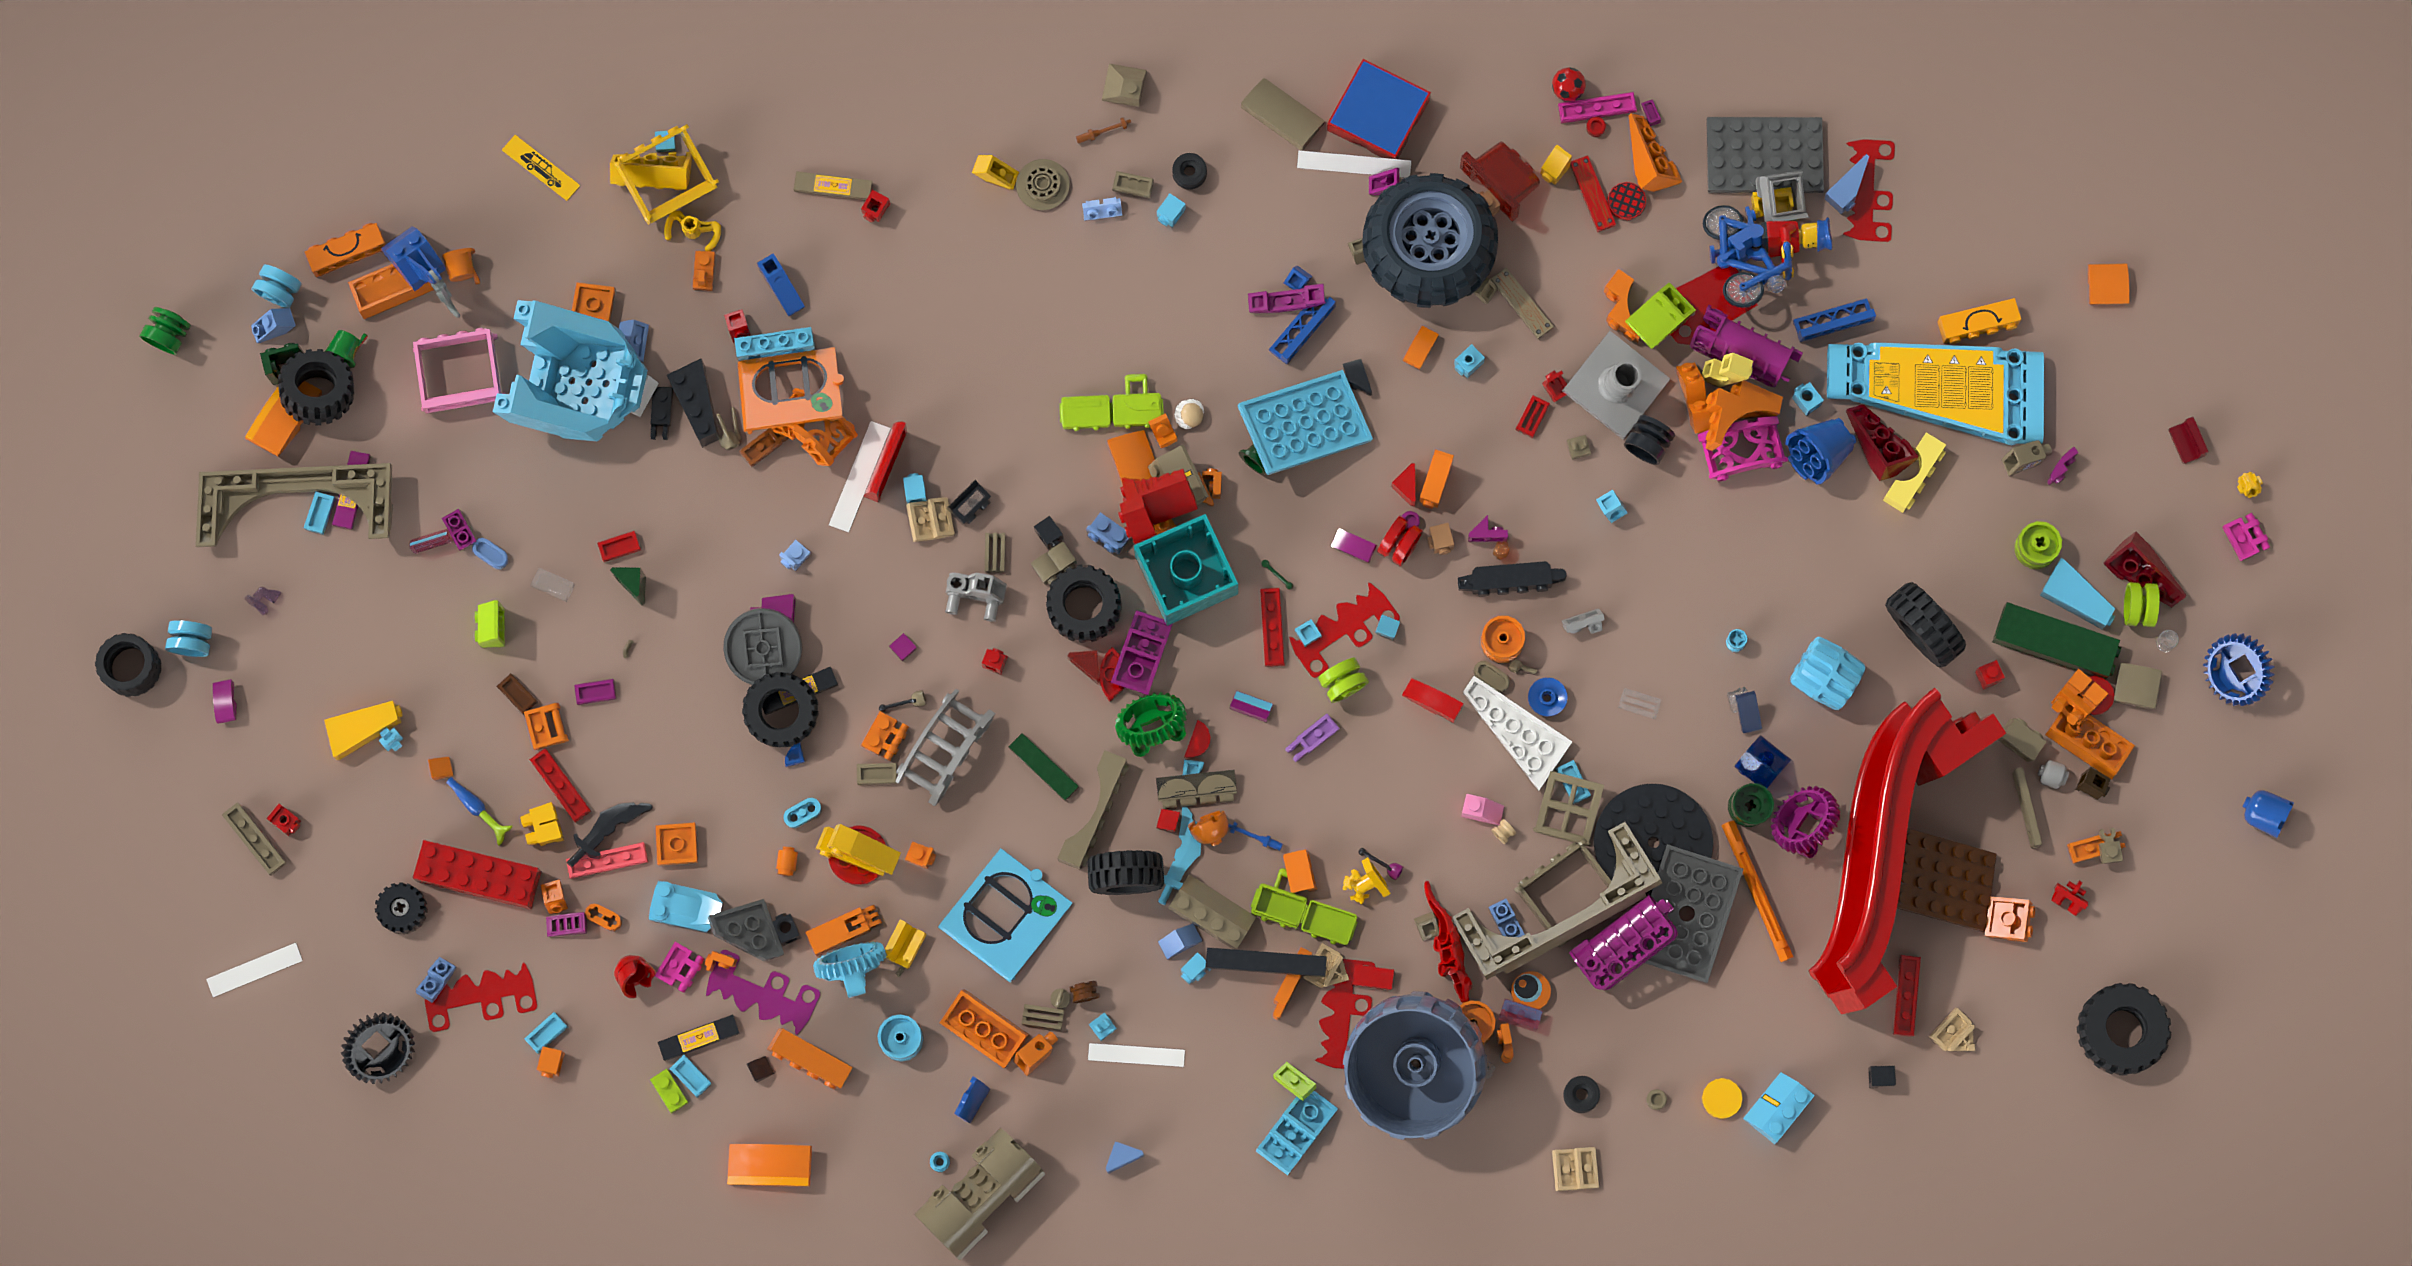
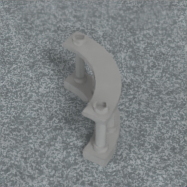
M957 689L952 694L947 693L944 697L942 706L919 737L905 763H901L896 771L898 777L895 782L898 784L906 776L930 791L929 794L932 796L929 803L933 806H936L944 797L954 778L953 773L957 766L962 765L970 753L968 749L973 742L977 743L989 728L996 714L989 709L984 715H979L956 701L955 699L959 692ZM950 707H953L974 720L976 725L973 729H967L945 715ZM939 721L964 735L965 740L960 747H955L932 733ZM927 739L952 754L953 759L948 766H943L920 752ZM915 758L940 773L941 779L938 784H932L910 770Z

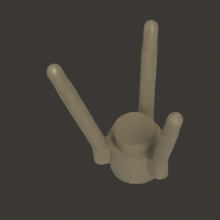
M734 407L731 408L735 433L727 430L721 415L717 414L724 432L722 437L719 434V442L721 447H725L726 450L738 447L740 445L739 441L742 440L739 434Z

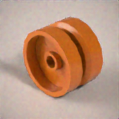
M1497 616L1490 619L1484 626L1481 636V648L1484 654L1490 660L1497 663H1508L1515 660L1520 655L1525 642V631L1522 625L1515 618L1509 616Z
M1471 1000L1464 1002L1460 1005L1462 1012L1470 1021L1474 1020L1482 1033L1481 1040L1484 1045L1490 1040L1495 1030L1496 1020L1493 1011L1488 1005L1480 1001Z

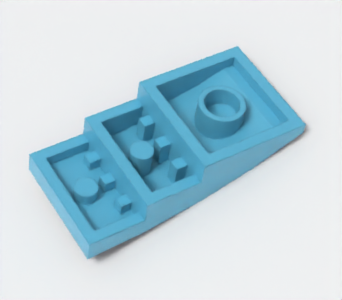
M1315 1091L1304 1101L1296 1096L1266 1138L1258 1146L1256 1152L1288 1176L1338 1108Z

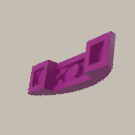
M1324 284L1304 286L1303 289L1268 293L1267 291L1248 293L1249 313L1287 312L1325 304Z

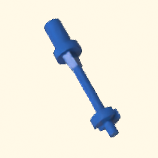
M1235 821L1233 825L1229 824V828H1231L1230 833L1234 834L1236 830L1263 843L1264 847L1269 846L1279 851L1282 848L1283 843L1271 839L1269 835L1265 837L1237 827L1238 823Z

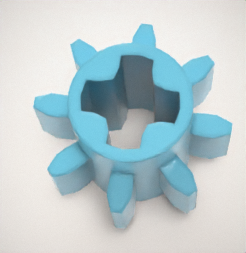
M386 727L380 732L382 738L379 739V742L387 751L393 749L396 752L403 746L400 743L403 737L395 728L389 730Z

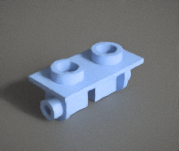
M1120 198L1103 199V204H1100L1099 200L1082 203L1084 221L1122 216Z

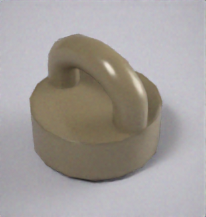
M1056 989L1050 998L1052 1005L1057 1009L1066 1008L1071 999L1069 993L1064 989Z

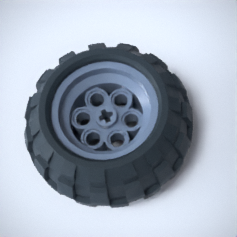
M1430 173L1428 176L1412 175L1385 189L1369 209L1362 238L1364 259L1374 280L1380 287H1384L1389 291L1391 296L1403 303L1405 301L1417 304V307L1431 308L1433 305L1448 306L1457 303L1459 299L1473 294L1490 274L1498 250L1496 219L1493 217L1489 205L1482 195L1473 191L1467 183L1457 178L1453 180L1444 177V174ZM1425 220L1427 225L1420 226L1417 222ZM1441 222L1447 226L1440 228L1437 226V223ZM1429 234L1431 237L1434 236V240L1431 241L1430 238L1427 239V236ZM1408 235H1414L1416 239L1414 241H1409L1406 239V237ZM1450 238L1453 239L1455 243L1452 245H1448L1445 243V240ZM1416 252H1422L1424 256L1422 258H1417L1414 256V254ZM1441 254L1444 258L1436 260L1433 256Z

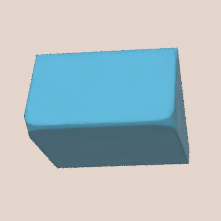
M1381 615L1375 633L1393 640L1400 621Z

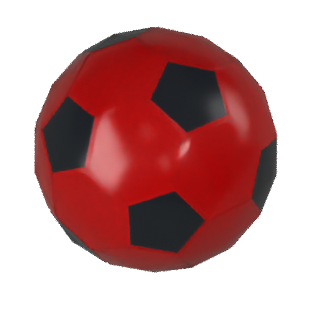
M1571 67L1559 70L1552 80L1554 94L1563 101L1577 100L1582 96L1586 88L1584 75L1579 70Z

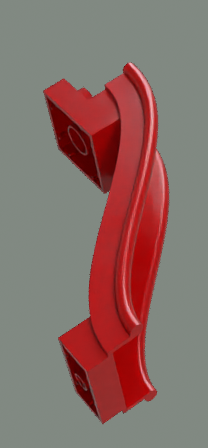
M1933 688L1923 696L1912 709L1904 701L1884 719L1872 737L1859 769L1851 804L1840 892L1832 931L1821 957L1808 970L1810 976L1817 980L1827 997L1831 998L1841 1015L1866 1009L1897 987L1881 963L1891 936L1897 910L1908 821L1915 782L1920 786L1944 777L2006 734L1994 713L1980 718L1976 711H1973L1965 717L1961 716L1952 721V716L1941 701V694L1936 688Z

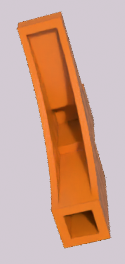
M1745 380L1733 385L1730 392L1718 388L1710 393L1706 399V412L1712 414L1709 419L1710 429L1706 435V449L1713 451L1722 445L1727 430L1736 420L1747 417L1761 418L1779 415L1783 397Z

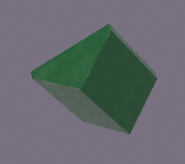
M612 567L610 571L615 579L641 606L644 605L646 576L642 569Z

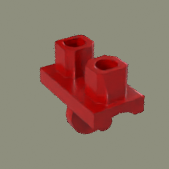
M2080 880L2076 885L2071 881L2067 883L2066 886L2071 888L2072 891L2059 883L2054 887L2055 892L2051 901L2061 905L2065 898L2071 900L2072 903L2067 910L2073 915L2077 916L2082 909H2086L2088 906V901L2076 894L2079 893L2084 896L2086 893L2085 890L2080 888L2083 883Z

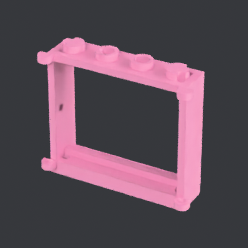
M478 328L475 332L460 331L456 335L442 334L434 339L420 338V340L413 342L422 403L421 410L423 412L432 413L495 402L497 393L506 394L505 392L501 393L494 346V340L498 338L497 334H492L490 329ZM487 339L494 387L433 398L427 397L421 350Z

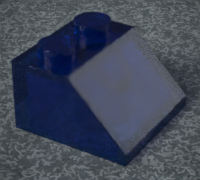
M1760 735L1734 767L1752 782L1768 789L1791 759Z

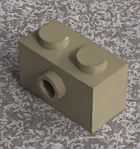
M2020 718L2009 719L2004 726L2006 734L1998 739L2026 762L2034 761L2047 742L2042 738L2043 735L2029 729L2027 723Z

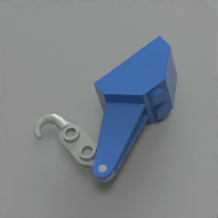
M412 226L381 248L385 256L414 291L418 290L426 282L431 283L440 301L444 302L456 318H460V313L450 299L452 295L439 275L446 268L417 228Z

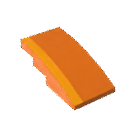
M306 381L302 382L298 387V390L307 396L320 397L322 395V390ZM279 387L276 388L245 436V439L276 456L283 452L300 431V425L304 422L303 420L298 422L293 419V415L290 416L286 413L280 401Z
M730 1144L727 1184L774 1187L810 1186L812 1146Z

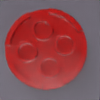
M861 825L849 827L886 845L880 834L869 827ZM831 856L830 859L828 858L834 874L848 884L864 885L880 876Z

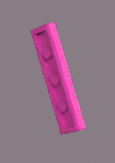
M1634 92L1558 103L1561 123L1637 112Z

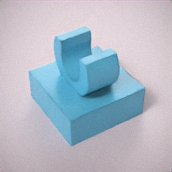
M1105 1012L1089 1024L1100 1041L1117 1029Z

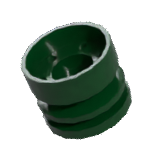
M1757 783L1741 786L1731 794L1728 800V812L1731 819L1742 827H1754L1765 822L1774 810V799L1771 792L1766 787ZM1751 802L1750 805L1753 806V808L1748 811V807L1745 806V804Z

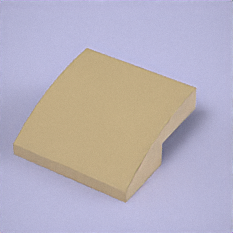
M948 497L933 498L922 502H910L906 505L913 542L955 535L951 513L946 509L949 505Z
M1595 1147L1552 1151L1556 1191L1599 1188Z

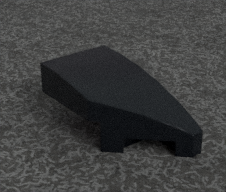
M1358 359L1344 363L1343 369L1348 383L1351 384V388L1366 392V395L1371 396L1372 390L1362 360Z

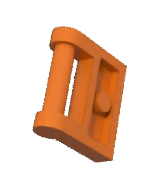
M559 703L549 704L524 712L534 750L569 741L568 735L564 732L560 717ZM551 712L557 732L556 737L551 736L546 713Z

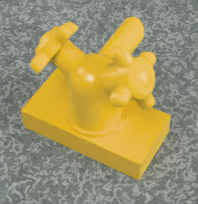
M1368 857L1361 861L1366 874L1361 877L1359 871L1353 869L1351 870L1352 875L1350 877L1346 875L1343 882V890L1346 891L1349 888L1350 890L1354 889L1356 892L1355 895L1350 896V900H1355L1360 904H1363L1365 899L1369 898V894L1364 893L1374 887L1379 890L1383 897L1391 894L1385 879Z

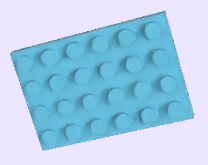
M1343 370L1262 395L1237 405L1267 476L1373 440Z

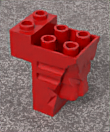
M1184 469L1175 470L1171 474L1165 473L1160 477L1143 478L1141 481L1140 479L1121 478L1123 486L1120 489L1124 502L1120 503L1121 512H1118L1121 523H1126L1127 525L1124 527L1127 537H1132L1134 544L1156 536L1155 524L1198 509L1196 498Z

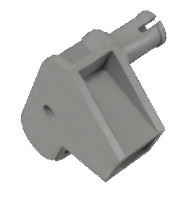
M950 573L947 579L946 593L949 597L945 612L957 615L960 598L978 600L987 603L983 619L996 622L998 606L1003 604L1007 584L993 575ZM959 581L960 584H962L958 588H954L953 583ZM988 586V591L980 590V588L986 589Z

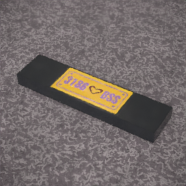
M831 666L801 678L809 684L815 695L838 686ZM777 691L765 699L762 708L765 715L797 703V700L788 692Z
M732 1014L658 1042L663 1060L667 1061L736 1036L740 1032L735 1017Z

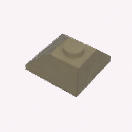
M1109 64L1102 101L1140 107L1147 70Z

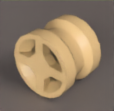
M1504 819L1500 821L1498 827H1494L1491 830L1503 844L1508 842L1510 836L1516 834L1513 827Z

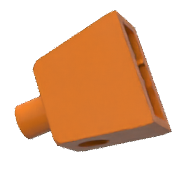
M1051 1031L1044 1037L1038 1034L1016 1053L1014 1063L1028 1076L1050 1056L1053 1050L1052 1045L1058 1041V1038Z

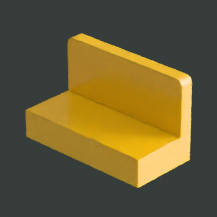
M899 920L885 947L886 958L907 969L910 968L926 937V933L912 927L903 920Z

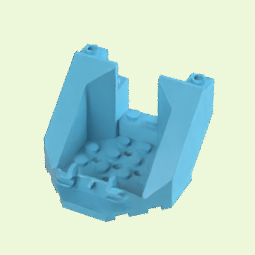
M517 301L514 319L524 326L520 345L535 354L529 380L516 375L515 382L511 384L509 394L497 393L493 413L509 423L558 435L564 439L599 441L605 432L610 428L614 429L625 420V416L640 408L648 370L642 364L637 353L628 343L620 329L609 321L539 301ZM596 361V366L591 367L592 363ZM575 378V383L570 384L571 380ZM589 380H592V384L588 386ZM609 381V386L604 387L605 383ZM588 398V403L583 404L584 400Z

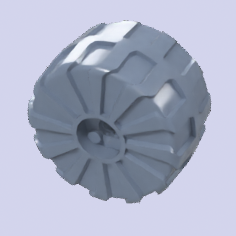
M1413 991L1408 995L1391 996L1383 1000L1361 1018L1348 1040L1343 1058L1345 1072L1344 1087L1348 1099H1352L1354 1105L1361 1113V1118L1369 1126L1374 1125L1376 1128L1390 1134L1392 1138L1404 1140L1405 1138L1423 1137L1424 1139H1430L1439 1136L1443 1131L1458 1124L1466 1117L1482 1092L1486 1078L1487 1055L1485 1054L1481 1040L1482 1033L1475 1022H1470L1457 1003L1450 999L1446 1001L1440 1000L1428 992ZM1418 1059L1421 1062V1067H1414L1411 1060Z

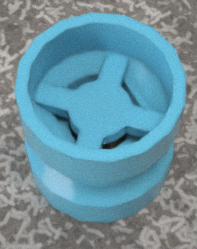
M1740 629L1732 630L1726 639V646L1732 652H1740L1747 643V635Z

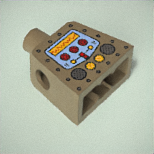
M2036 440L2013 447L2002 458V462L2008 476H2012L2038 466L2046 459V456L2052 454V449L2049 444L2041 445L2040 441Z

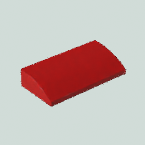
M901 421L893 424L864 494L865 498L879 502L907 434L905 422Z

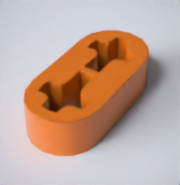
M590 904L586 908L585 915L591 922L609 931H616L621 927L622 920L615 912L598 904ZM596 908H598L597 911L602 915V917L600 918L598 916H594V918H591L592 914L590 913V911H595ZM613 917H616L615 921L617 924H612L609 927L610 923L605 918L613 919Z

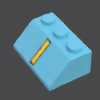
M1780 1072L1743 1119L1773 1144H1776L1815 1095L1799 1082Z

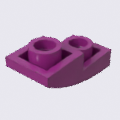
M2072 447L2056 464L2048 478V485L2054 482L2058 484L2066 478L2065 473L2068 471L2066 467L2076 461L2075 457L2079 453L2075 447Z
M459 509L441 518L459 551L477 542Z
M1338 529L1331 545L1335 549L1368 563L1377 547L1376 544L1342 529Z
M231 679L213 683V705L217 724L236 720L237 703L234 701V682Z

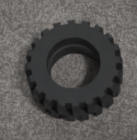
M308 349L306 353H296L294 359L290 357L286 361L287 365L282 366L281 374L278 377L280 401L286 413L290 416L293 415V419L300 422V420H303L304 424L307 425L315 423V426L321 425L323 422L330 424L333 423V419H340L342 412L345 414L350 409L349 405L353 403L354 399L353 374L348 363L344 362L343 358L339 355L335 357L333 352L328 351L326 353L323 352V349H317V351ZM314 377L325 378L335 386L331 392L321 397H310L298 390L302 382Z
M1077 565L1075 569L1067 568L1063 574L1060 572L1056 576L1057 579L1051 582L1050 590L1047 591L1046 596L1047 612L1053 627L1063 637L1067 636L1068 640L1074 641L1076 639L1080 643H1085V640L1094 642L1100 636L1102 638L1107 636V632L1109 630L1112 631L1115 628V623L1119 621L1122 607L1119 588L1114 583L1113 578L1110 575H1106L1105 571L1101 568L1098 570L1094 569L1092 565H1088V567ZM1078 588H1092L1102 598L1101 611L1089 620H1077L1071 617L1066 610L1067 596Z
M784 672L766 674L762 678H758L747 690V694L743 699V721L751 735L761 743L773 747H790L802 742L803 739L811 734L812 729L815 728L819 715L818 700L813 689L800 677ZM777 691L790 693L795 697L799 705V714L796 721L786 728L770 726L762 714V706L765 699Z
M1126 850L1105 852L1093 855L1087 861L1088 886L1093 893L1101 895L1142 894L1158 891L1164 886L1163 857L1155 851Z

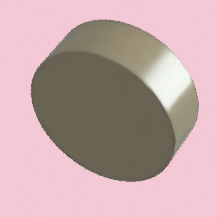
M1655 1089L1649 1092L1646 1102L1651 1109L1660 1110L1666 1105L1667 1097L1663 1091Z

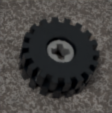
M393 883L389 888L386 886L384 888L385 891L378 894L379 900L375 901L377 905L375 913L377 914L378 921H380L383 927L396 934H408V931H416L415 928L417 926L421 927L422 920L425 921L426 919L425 913H428L427 901L424 899V895L408 883ZM400 903L402 905H406V907L403 908L404 912L402 913L400 911H396V908H398V904Z

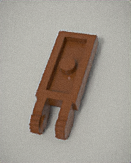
M768 428L739 452L748 464L753 467L789 438L784 435L777 437L772 428Z

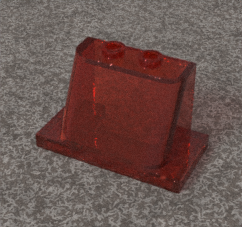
M1502 141L1476 159L1466 151L1461 156L1460 169L1472 181L1477 178L1487 190H1490L1493 196L1500 202V210L1513 222L1519 215V203L1540 184V180L1533 172L1532 166L1528 162L1524 163L1519 158V153L1513 148L1510 149Z

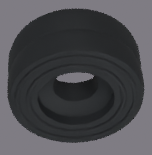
M1195 153L1180 155L1173 163V179L1178 186L1187 190L1200 187L1207 177L1205 161ZM1187 167H1193L1195 173L1188 176L1184 173V170Z
M1577 1076L1572 1078L1565 1086L1563 1098L1568 1108L1572 1111L1586 1113L1594 1109L1598 1104L1600 1089L1592 1078ZM1577 1090H1586L1587 1098L1579 1100L1576 1097Z

